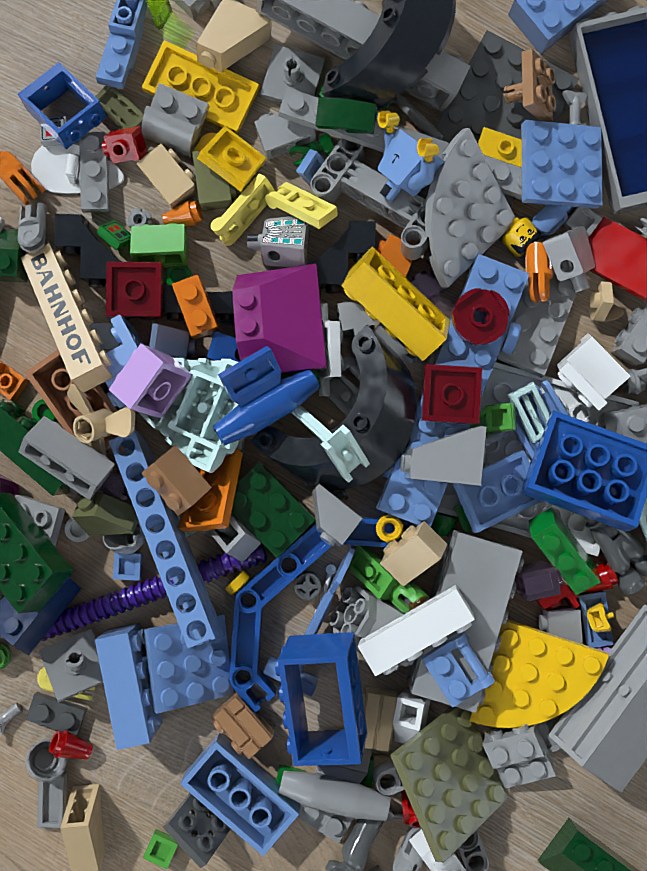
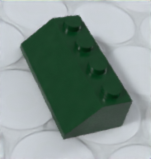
M570 818L566 820L538 859V862L549 871H639Z

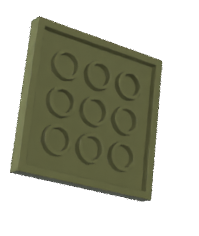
M452 706L390 755L435 862L442 863L508 799L498 774L492 768L483 747V739L477 725L474 722H470L471 711L458 707L452 708Z

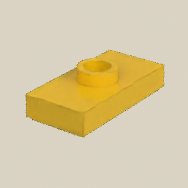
M483 127L478 141L483 155L522 168V140Z

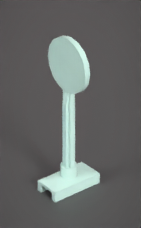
M301 405L291 412L323 441L321 446L341 476L348 483L353 479L349 473L360 463L365 467L370 464L352 433L344 425L332 434Z

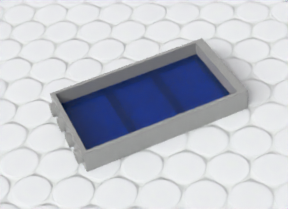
M635 6L623 13L610 12L597 19L589 17L581 19L574 25L568 36L581 90L587 93V98L584 102L590 126L601 127L602 176L612 216L647 208V7Z

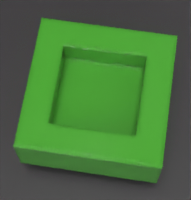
M155 829L143 859L167 869L178 843L170 835Z

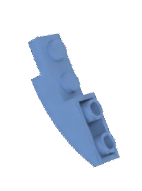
M116 0L108 24L110 34L96 74L98 84L124 89L128 73H133L144 27L147 0Z

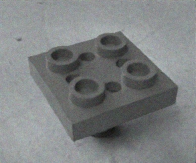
M190 792L163 826L200 868L207 865L231 829Z

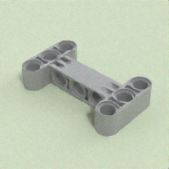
M341 138L311 180L312 195L333 204L341 192L404 228L401 234L402 255L409 260L420 258L430 245L429 237L425 236V223L422 222L425 220L427 197L424 199L418 195L412 196L401 189L393 202L385 198L379 192L388 178L363 164L365 160V146ZM321 189H328L325 192H319ZM414 240L417 241L419 244L409 245L407 242Z

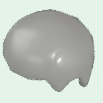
M139 521L132 534L103 535L104 545L121 555H130L136 552L146 539Z
M42 739L33 744L26 754L25 768L28 775L37 782H50L64 773L68 758H55L54 754L49 752L52 739Z

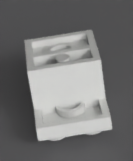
M587 333L580 339L581 343L557 364L560 370L557 374L569 388L574 385L578 389L576 392L578 397L588 408L594 405L600 410L607 404L605 399L631 376Z

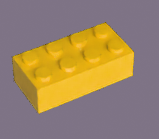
M371 247L350 269L342 284L346 295L351 300L362 304L365 307V312L372 319H378L385 326V330L391 337L401 340L405 344L406 350L412 356H418L424 361L447 339L450 319L374 247Z

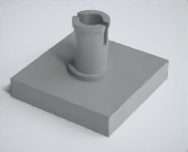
M275 44L261 89V98L282 104L287 87L315 97L324 68L325 58Z
M92 629L39 650L58 703L103 683Z

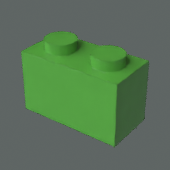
M169 223L167 225L144 224L141 226H131L130 255L133 262H162L163 267L188 266L189 238L185 224Z

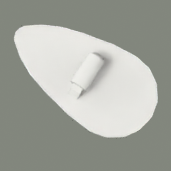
M73 144L68 149H65L62 145L43 147L42 145L35 152L32 159V175L41 183L46 191L57 194H81L79 146ZM108 160L109 189H112L123 183L124 174L114 163L112 164Z

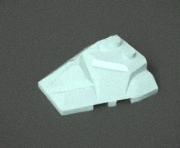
M174 358L193 375L162 418L141 412L138 413L154 429L159 430L166 437L165 440L169 445H176L192 465L213 473L223 463L225 455L232 454L236 450L239 442L238 440L224 446L213 429V426L238 405L230 399L218 376L219 373L238 362L231 359H221L220 361L206 358H198V360Z

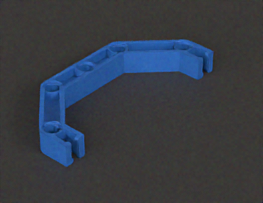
M361 517L363 519L343 543L344 545L386 547L390 542L383 541L377 535L376 524L380 518ZM400 519L403 524V527H410L413 525L416 528V526L413 523ZM316 523L297 538L278 558L272 560L239 590L235 598L230 683L255 713L261 708L262 702L265 699L262 696L259 698L255 696L250 689L253 684L257 683L267 693V696H265L267 701L271 700L277 691V687L259 668L263 606L331 547L320 538L322 533L317 530ZM387 523L384 527L385 532L392 533L394 525ZM288 557L293 558L297 562V567L294 570L288 571L282 566V561ZM246 593L253 594L256 597V604L246 605L243 602V595ZM247 670L251 674V678L249 680H242L237 672Z

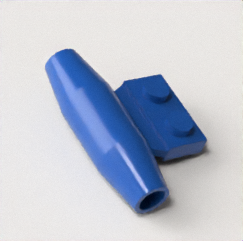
M268 346L219 373L218 376L228 396L238 404L213 426L222 444L225 446L253 435L298 408L320 389L314 374L308 369L281 380L282 371L272 350Z

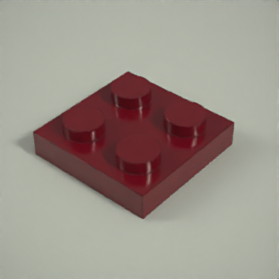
M107 262L106 316L108 318H114L118 315L124 318H162V262Z
M426 364L424 369L421 421L479 424L482 368Z

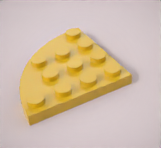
M507 619L506 624L501 625L499 636H501L499 649L497 652H493L491 662H493L492 676L495 682L485 688L484 702L482 705H478L476 713H471L470 722L498 728L522 727L524 724L531 726L553 719L577 704L591 690L600 677L609 654L608 652Z

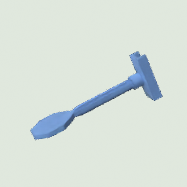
M350 545L331 586L322 597L304 635L318 633L332 604L334 593L349 567L355 552L354 545ZM270 655L263 673L281 682L280 676H277L275 672V661L277 658ZM299 664L303 693L312 697L318 678L302 671L305 664Z

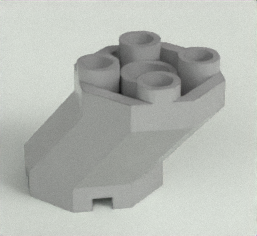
M361 586L355 588L348 587L343 591L339 603L331 613L329 624L333 626V633L354 632L356 649L359 650L358 644L362 638L406 613L401 612L396 606L386 600H379L371 591ZM405 659L398 663V666H410L414 660L408 661Z

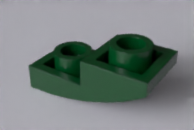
M319 97L315 126L318 129L345 130L347 133L374 134L377 105L349 99Z

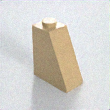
M222 0L197 41V61L206 67L222 72L270 40L273 20L235 0Z
M99 784L73 786L60 827L71 871H101L105 845Z

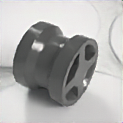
M303 571L295 580V592L304 600L314 599L318 596L321 589L319 576L313 571Z

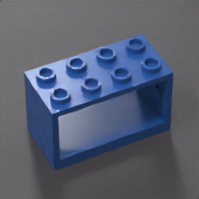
M354 632L289 636L285 646L281 648L279 658L275 661V672L281 679L279 699L285 705L283 725L289 732L287 751L289 755H292L293 765L361 764L368 733ZM336 662L345 730L309 731L299 664Z

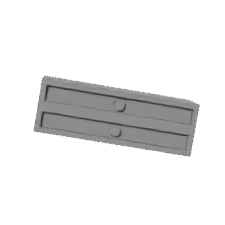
M452 528L448 534L447 547L441 558L430 599L457 585L474 613L475 618L471 622L472 626L464 631L469 638L468 643L485 670L492 674L493 652L498 651L501 636H499L501 625H505L509 613L508 609H506L509 598L512 599L515 594L516 583H514L516 572H520L523 567L524 557L521 556L522 551L515 547ZM454 631L446 637L450 639L458 633ZM430 645L422 650L423 654L410 665L406 681L411 694L451 705L421 659L423 655L436 648ZM458 648L452 650V655L469 682L476 679V675ZM481 689L455 707L476 713L478 705H482L484 702L485 689Z
M644 604L608 653V660L597 682L577 704L563 714L548 735L581 767L621 793L647 758L646 604Z

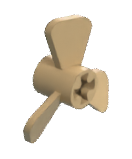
M75 384L70 385L67 392L68 398L83 414L78 416L73 422V431L76 438L80 442L86 443L98 453L106 456L104 438L110 435L130 436L135 428V411L128 407L122 408L115 413L108 409L93 411L85 394Z

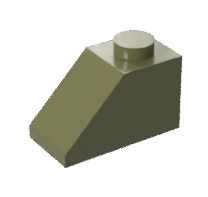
M192 151L199 204L202 210L209 211L229 208L233 204V198H237L236 188L197 159L199 151Z
M94 494L90 500L81 495L72 515V518L88 536L132 534L139 521L133 505L106 494Z

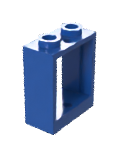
M60 62L18 93L26 110L65 149L77 143L86 133L100 125L106 118L100 101ZM67 90H70L86 107L58 128L42 110Z

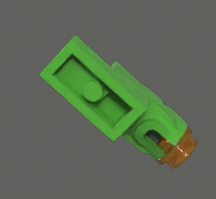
M357 546L348 569L379 600H390L401 612L405 613L430 600L429 596L412 580L405 586H402L380 564L381 560L367 546Z

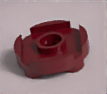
M481 288L471 289L464 293L456 302L451 313L452 324L456 333L464 341L474 346L486 345L497 340L506 331L509 308L505 299L499 293ZM475 310H478L480 313L483 311L487 313V316L484 318L485 324L474 320L476 316Z

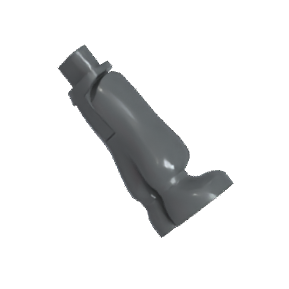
M584 517L587 521L586 527L590 529L589 531L601 548L608 565L615 573H618L619 588L622 592L629 595L641 590L645 585L641 575L647 577V555H643L645 551L641 542L629 531L625 532Z
M357 819L342 847L344 861H328L325 867L326 871H363L371 844L379 833L384 821Z

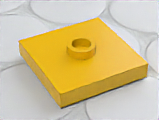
M226 126L201 150L197 157L199 161L240 192L268 159Z

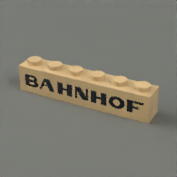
M48 243L40 251L28 253L20 257L71 381L84 393L113 378L109 369L112 362L106 351H101L102 339L96 329L92 330L90 326L94 321L88 310L82 308V304L85 301L79 290H74L73 285L76 284V281L69 269L66 270L64 267L68 263L60 250L56 252Z

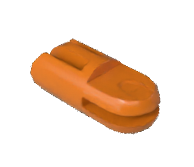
M0 151V178L25 205L29 204V200L17 185L32 200L37 198L38 195L27 180L39 193L45 192L46 189L15 155L9 151Z
M533 242L526 250L529 296L534 303H539L540 299L542 302H546L550 298V279L553 277V267L543 243Z

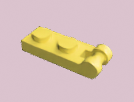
M259 173L222 217L212 221L211 229L216 235H220V240L224 245L230 246L234 244L267 206L265 196L275 190L268 179Z
M288 182L280 185L278 191H272L265 196L266 203L270 208H279L318 229L338 216L337 206Z

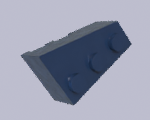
M69 577L41 611L20 614L17 613L6 597L0 600V636L29 656L82 588Z

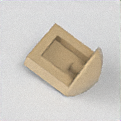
M601 281L596 292H592L590 297L591 320L602 322L616 320L624 315V311L614 304L612 283Z

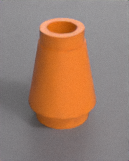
M187 200L167 213L162 214L164 225L177 223L185 224V227L198 226L199 222L204 220L202 209L197 200L192 202Z

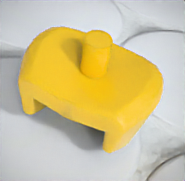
M598 603L588 609L587 618L591 628L596 633L610 632L612 630L607 619L614 618L613 612L605 614L602 603Z

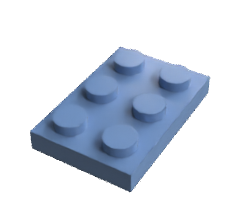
M524 450L483 467L481 486L453 483L473 533L480 532L542 502L521 493L530 466Z

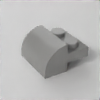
M159 83L150 107L146 106L142 120L143 137L193 159L192 151H194V148L200 141L202 136L200 131L210 106L204 101Z
M352 302L337 304L338 321H340L343 338L352 336L353 340L366 325L374 329L375 321L365 312L363 306Z

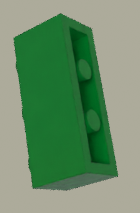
M552 507L528 520L532 539L576 595L601 583L595 563Z

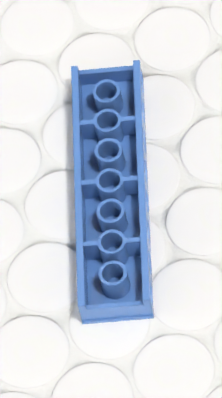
M134 430L130 436H119L110 440L109 444L187 648L199 646L225 636L186 535L182 530L178 529L180 521L178 515L167 506L165 500L148 484L147 479L142 475V472L156 461L148 439ZM119 445L125 447L123 449L125 456L120 453ZM179 605H183L184 610H181ZM190 631H193L195 639L191 637Z

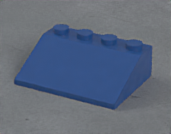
M553 410L529 466L521 493L622 531H630L638 527L647 498V444Z

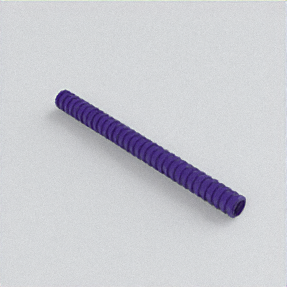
M261 542L244 562L224 552L222 556L217 554L216 558L209 557L208 561L205 559L201 560L199 564L197 563L203 581L209 583L213 578L218 580L221 575L226 577L229 572L235 574V570L243 571V567L249 569L252 564L257 566L260 561L265 563L267 555ZM155 576L152 581L151 579L145 580V583L142 581L138 582L137 586L134 584L130 585L129 589L124 587L121 592L116 590L114 594L107 593L106 597L103 595L99 596L98 600L93 598L90 600V603L85 601L82 605L76 604L74 608L68 607L41 641L44 642L48 638L52 639L56 635L61 636L64 632L69 633L71 629L77 630L79 626L82 628L86 627L87 623L90 625L94 624L95 620L100 622L103 617L108 619L110 615L117 616L118 612L125 613L126 609L131 611L134 609V606L139 608L142 606V603L148 605L150 601L156 602L157 598L164 599L167 593L161 577Z

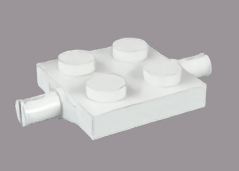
M321 304L327 368L318 369L320 378L319 396H330V380L333 377H341L344 365L343 357L340 354L343 332L340 328V321L328 320V304Z

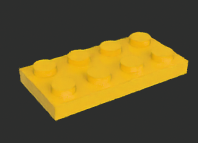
M165 40L142 85L143 91L152 96L155 95L158 84L161 83L208 103L210 108L205 120L221 128L226 126L237 135L260 89L258 83L228 69L220 72L214 68L204 66L197 61V55Z

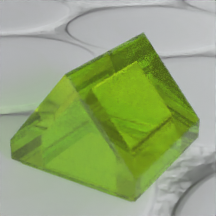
M147 0L156 27L159 30L163 29L173 12L169 0Z

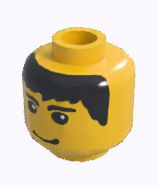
M516 217L511 222L510 228L504 233L502 243L515 257H521L523 254H526V250L531 243L537 242L541 238V232L535 228L528 218L519 219Z

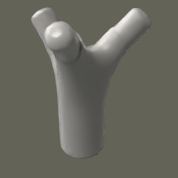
M19 703L0 713V734H4L7 723L23 711Z

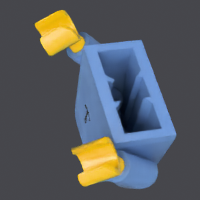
M389 110L381 111L378 113L377 121L379 126L386 128V130L384 131L385 150L378 166V171L386 176L388 180L379 193L393 202L401 189L414 196L422 188L432 183L434 174L442 166L444 160L437 156L439 147L436 144H432V138H422L416 141L400 128L395 129L400 121L398 114L391 113Z

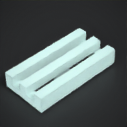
M531 382L527 386L519 388L516 392L508 394L511 403H515V411L530 441L535 443L541 440L544 428L526 393L530 391L546 425L550 414L535 383ZM518 397H521L539 434H535Z

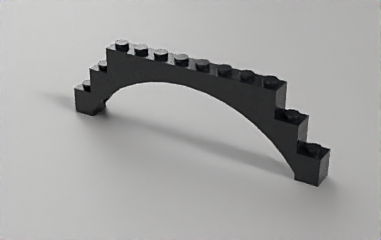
M55 214L54 246L62 251L64 255L79 256V252H81L80 279L88 283L89 287L104 288L106 284L107 262L122 261L112 255L98 241L89 229V221L82 214ZM349 221L348 229L338 241L318 259L310 263L317 264L320 302L321 289H326L327 293H342V289H344L342 284L348 275V259L358 262L371 247L375 248L376 221ZM163 283L162 316H167V320L182 321L184 316L173 286ZM207 292L216 318H220L221 322H235L233 292ZM140 318L142 320H156V318Z

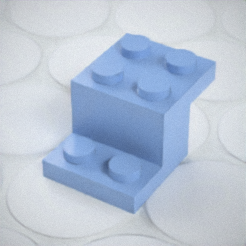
M121 315L111 319L114 326L111 332L118 343L122 342V345L107 352L112 362L109 369L113 378L105 381L108 388L113 384L117 374L125 367L131 354L142 343L133 324ZM111 391L107 392L111 403L115 407L118 406L120 409L127 407Z

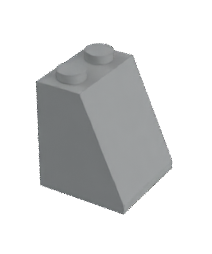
M487 427L470 428L408 449L407 455L405 454L401 457L400 471L405 472L404 477L410 479L481 486Z

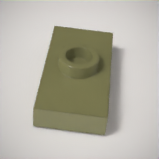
M106 85L95 96L100 101L105 115L117 127L126 129L140 126L142 129L144 114L116 87Z

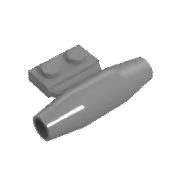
M364 748L361 764L316 765L317 773L284 771L279 789V794L307 807L353 819L386 821L391 800L390 797L360 784L368 772L372 749Z

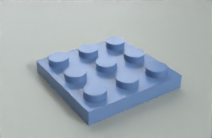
M525 120L521 124L522 203L596 209L602 206L601 127Z
M217 614L225 636L191 648H187L178 623L144 629L153 712L158 714L234 694L230 683V659L225 615ZM190 631L191 637L195 639L193 631Z

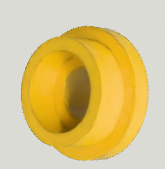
M394 515L382 516L376 524L377 535L386 542H391L394 539L398 540L403 533L401 520ZM387 523L394 525L392 533L385 532L384 527Z

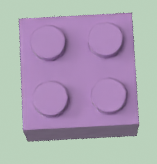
M141 343L131 354L129 361L122 371L117 374L108 390L129 409L162 418L193 374L172 356Z

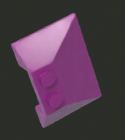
M317 264L237 275L232 292L236 344L240 361L268 346L272 350L282 371L281 374L327 368Z

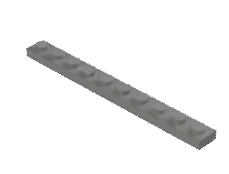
M288 87L286 88L278 117L384 153V131L386 128L379 126L377 118L374 134L347 133L345 130L318 129L315 126L318 98ZM399 125L395 127V129L400 128L416 141L422 138H432V144H436L439 147L437 156L441 159L445 157L443 153L450 143ZM484 155L503 194L522 200V168Z

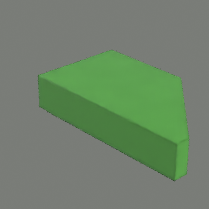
M515 403L485 405L480 411L479 424H471L470 428L485 426L487 427L486 433L517 430Z

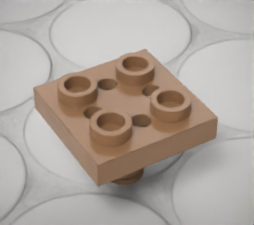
M533 49L523 51L522 83L504 87V92H508L504 94L506 103L511 104L512 102L523 100V107L539 121H553V111L556 109V100L552 94V84L555 83L553 68Z

